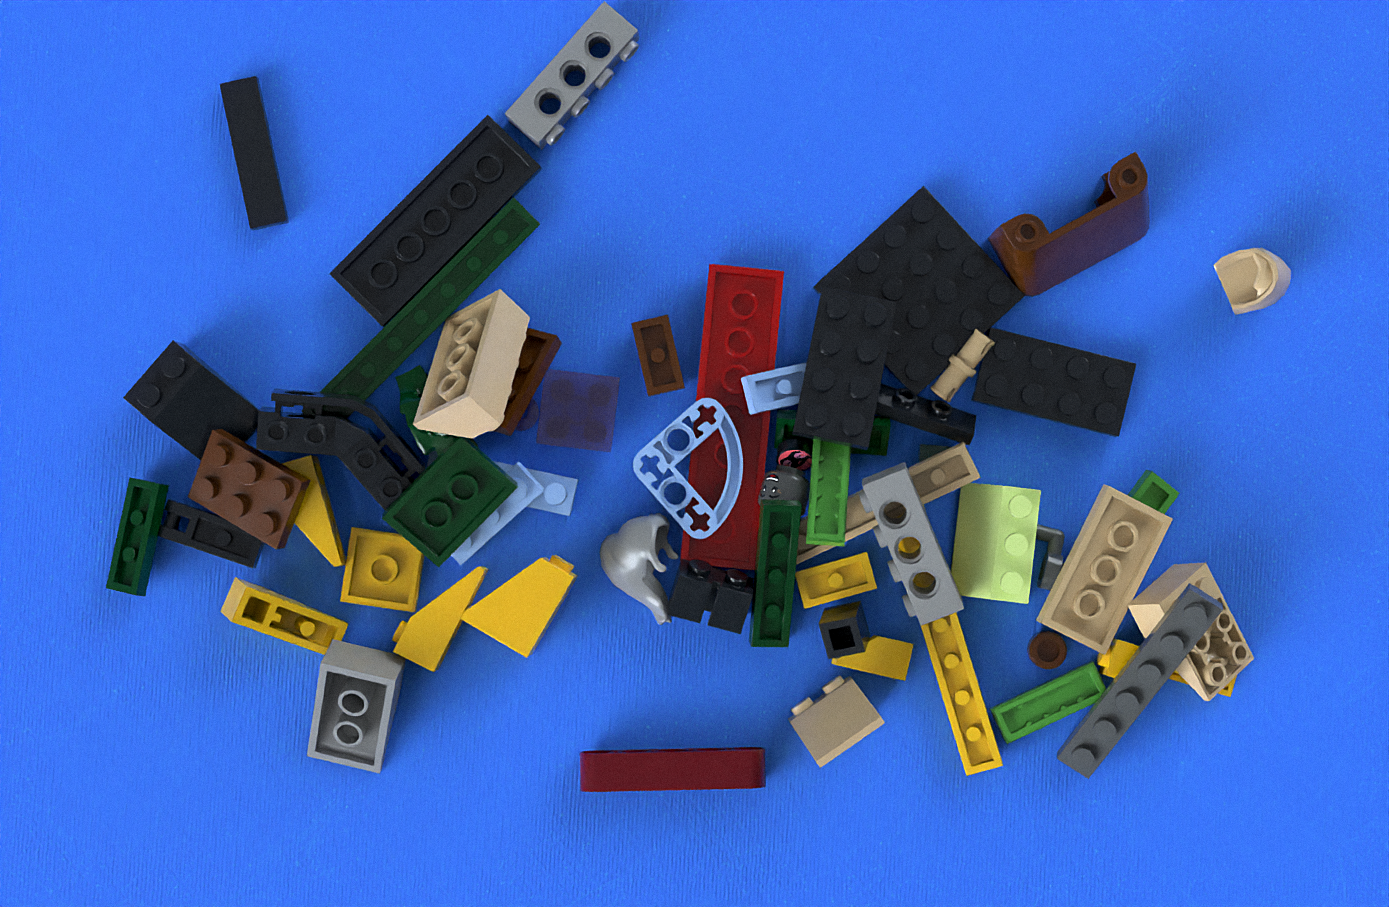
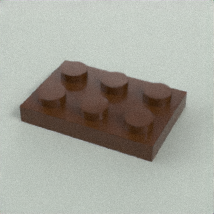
M223 429L212 430L188 497L277 550L286 546L311 480L261 451L256 450Z

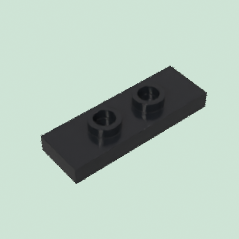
M881 383L875 414L959 443L964 442L965 445H970L975 432L976 415L953 408L944 401H932L917 396L908 389H897Z

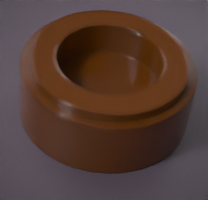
M1042 631L1030 639L1027 652L1030 660L1036 666L1043 669H1054L1064 662L1067 655V646L1060 635L1050 631Z

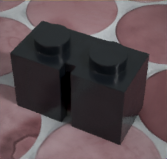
M681 559L669 596L667 615L700 623L704 610L711 613L708 619V626L741 634L753 597L754 578L748 577L739 570L729 569L726 571L711 567L710 564L702 560L694 559L689 561Z

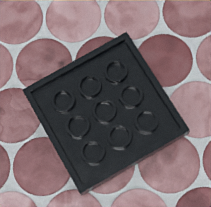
M924 186L813 287L819 296L822 287L897 302L884 366L905 389L914 392L916 395L951 363L948 359L952 354H958L975 329L985 333L1025 296Z

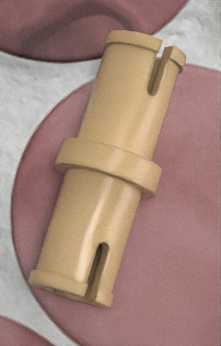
M975 329L958 354L951 355L948 359L951 363L930 389L943 400L950 403L952 397L969 376L972 378L976 374L975 367L995 342L978 329Z

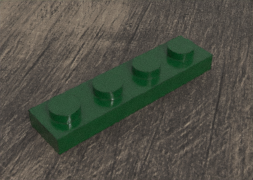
M761 499L749 633L751 647L789 646L802 506L799 500Z

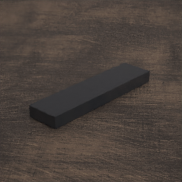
M253 76L221 83L219 85L250 229L258 230L289 223L259 79Z

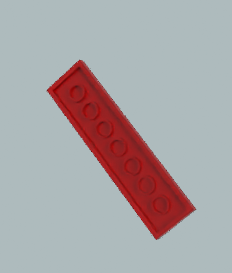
M709 264L696 401L701 398L715 399L728 413L741 443L743 474L739 494L731 512L712 535L707 538L697 539L691 537L683 529L680 560L691 561L697 559L716 567L755 570L760 517L758 496L765 474L771 410L750 415L741 378L775 370L784 271ZM704 406L698 408L700 417L693 425V432L697 439L703 435V432L697 430L700 425L706 421L711 425L716 422L714 414L717 410L713 406L709 409H706ZM719 429L691 452L688 483L712 510H714L721 498L727 478V453ZM692 497L689 504L685 507V513L687 512L693 519L690 528L694 532L698 529L706 532L710 528L707 524L710 516L706 512L703 515H699L692 508L699 504Z

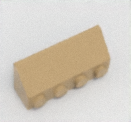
M501 289L452 314L445 320L413 422L417 429L473 439L487 431L492 432L502 424L505 417L504 411L507 400L512 391L511 386L515 371L519 365L521 349L526 339L530 317Z

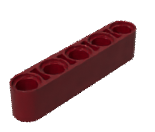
M765 748L590 750L580 752V790L584 792L753 789L766 787Z

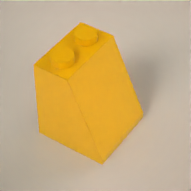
M552 555L550 559L547 557L539 558L464 611L460 619L527 658L535 651L576 581L578 575L571 572L574 565L557 555Z

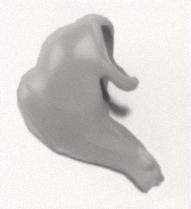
M656 513L628 520L621 526L618 533H613L604 539L599 553L601 566L613 585L648 607L654 614L657 623L663 625L665 622H672L671 616L667 615L669 600L662 585L653 575L654 569L658 572L666 571V566L658 560L660 549L663 548L671 559H677L679 556L672 550L667 540L670 526L668 519L662 514Z

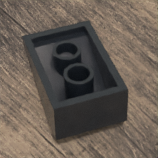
M174 340L123 397L150 422L200 460H202L212 430L223 429L246 443L256 432L258 426V411L260 409L186 345Z

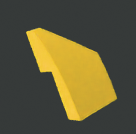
M873 635L869 638L865 652L832 658L831 664L905 681L914 644Z

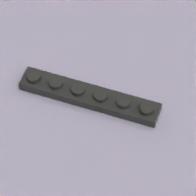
M1189 583L1057 751V759L1089 779L1223 611V604Z

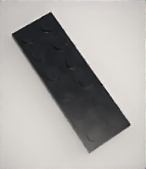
M487 115L329 274L382 327H385L542 170L541 166Z

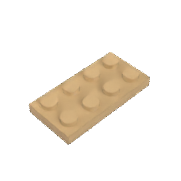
M1103 484L1036 621L1105 655L1128 610L1127 605L1133 600L1173 519L1111 486Z

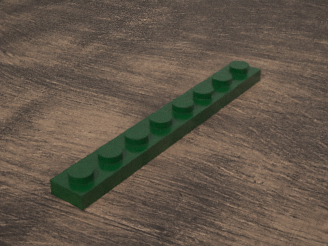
M513 197L320 392L355 395L366 400L540 223ZM323 406V411L339 412L338 416L346 419L355 411L345 406ZM303 408L301 412L304 414H316V409Z

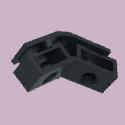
M274 389L271 401H276L275 407L262 406L258 411L256 450L335 455L384 510L415 481L411 476L417 471L420 475L425 470L423 460L376 406L355 395ZM294 405H301L303 408L316 409V414L283 412V406L294 407ZM323 406L349 407L371 418L385 435L379 439L370 428L366 429L342 416H338L339 412L323 411ZM387 444L394 453L401 457V462L407 468L402 471L382 447Z

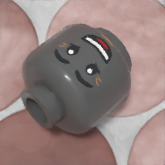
M777 465L776 470L766 472L758 496L759 506H761V499L799 500L802 505L801 516H803L810 493V482L805 478L806 473L784 465Z

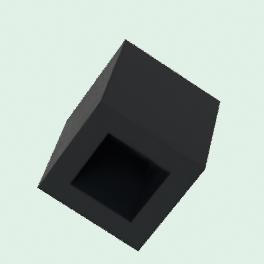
M861 601L824 608L819 621V628L828 659L865 652L870 632Z

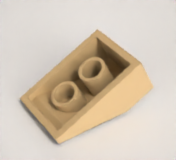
M840 675L835 677L822 687L825 692L813 702L810 697H807L791 708L794 715L788 718V720L820 768L885 723L850 676L844 680Z

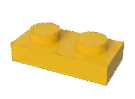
M867 552L795 572V579L804 609L877 589Z

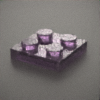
M548 369L544 375L536 444L611 453L620 378Z

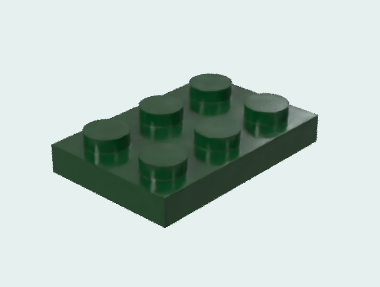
M457 436L384 511L382 519L436 566L440 567L518 488V484L468 438Z

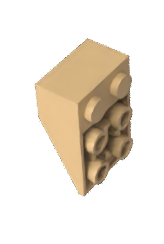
M1206 562L1173 564L1127 606L1143 637L1146 639L1189 583L1223 604V611L1176 668L1179 675L1204 701H1210L1254 657Z

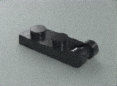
M167 500L164 510L168 512L164 523L159 527L157 536L250 568H256L264 546L263 541L221 516L175 500ZM182 516L190 519L186 532L178 530Z

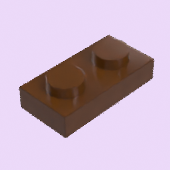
M668 315L631 323L648 397L685 389Z

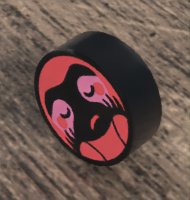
M787 439L777 447L776 462L778 465L806 471L812 466L813 446L803 439Z

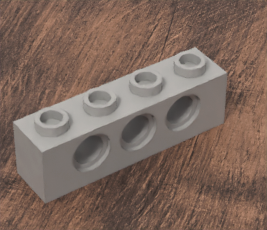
M604 1L506 111L505 115L508 121L541 150L547 143L550 146L554 145L564 134L566 129L563 125L572 115L575 118L579 117L590 103V100L587 98L596 88L602 90L611 81L615 74L612 70L622 59L624 62H627L639 48V44L636 43L639 40L638 30ZM597 43H604L610 47L609 54L603 58L593 57L590 54V50ZM572 71H581L586 75V78L581 85L571 86L565 82L567 75ZM554 98L561 102L560 109L554 114H545L541 111V105L547 99Z
M903 462L863 478L862 487L864 490L859 491L858 494L865 512L873 511L878 525L874 526L873 530L880 547L888 546L893 560L887 563L896 583L902 581L907 591V594L903 595L902 599L909 616L917 615L922 626L963 610V600L906 463ZM890 502H899L904 505L906 511L899 518H890L884 513V508ZM906 537H914L920 542V546L915 552L906 553L899 548L900 541ZM920 572H928L935 578L934 582L928 587L917 586L913 579Z

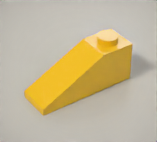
M310 455L282 463L311 480L294 523L334 567L346 565L345 552L318 457Z
M478 566L411 616L408 623L402 620L392 638V641L397 643L393 652L432 672L439 670L463 622L460 618L463 612L470 608L489 569L484 566Z
M237 577L234 578L220 611L231 622L325 655L333 639L342 641L349 624L282 594Z

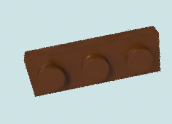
M527 328L526 339L519 357V365L515 371L511 386L512 391L504 411L505 417L502 424L494 432L511 436L562 344L557 335Z

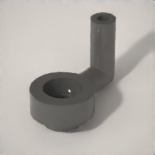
M1037 524L1036 539L1048 542V546L1041 564L1037 587L1051 591L1064 565L1061 553L1065 536L1061 530Z

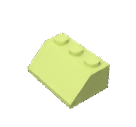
M969 483L960 487L951 574L961 596L1024 604L1029 603L1041 490Z

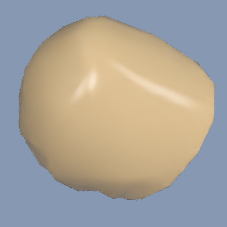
M1264 248L1238 250L1221 257L1213 264L1235 315L1264 309L1275 304L1285 295L1290 284L1291 269L1280 257Z

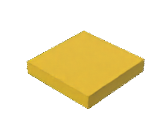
M351 527L340 602L416 612L425 555L401 534Z

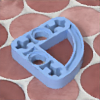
M701 398L634 457L633 469L637 477L687 534L693 538L703 539L712 535L721 526L731 512L739 494L743 474L741 443L736 428L722 405L715 399ZM704 406L706 409H709L713 406L717 410L714 414L716 422L711 425L706 421L700 425L697 430L703 432V435L697 439L692 429L682 423V421L689 417L691 422L694 423L700 417L699 407ZM677 429L684 430L690 438L689 445L682 451L671 449L667 442L668 435ZM719 429L727 453V478L721 498L714 510H712L675 466L713 432ZM645 455L650 459L655 456L660 459L657 467L663 475L667 469H670L674 476L665 479L658 490L651 485V483L658 481V479L651 472H647L644 475L640 471L643 467L641 459ZM675 482L680 483L686 489L684 501L677 505L668 503L664 498V490L667 485ZM692 497L699 502L698 505L692 508L699 515H703L706 512L710 516V519L707 521L710 528L706 532H703L701 529L694 532L690 528L693 519L687 512L682 519L676 513L685 508Z

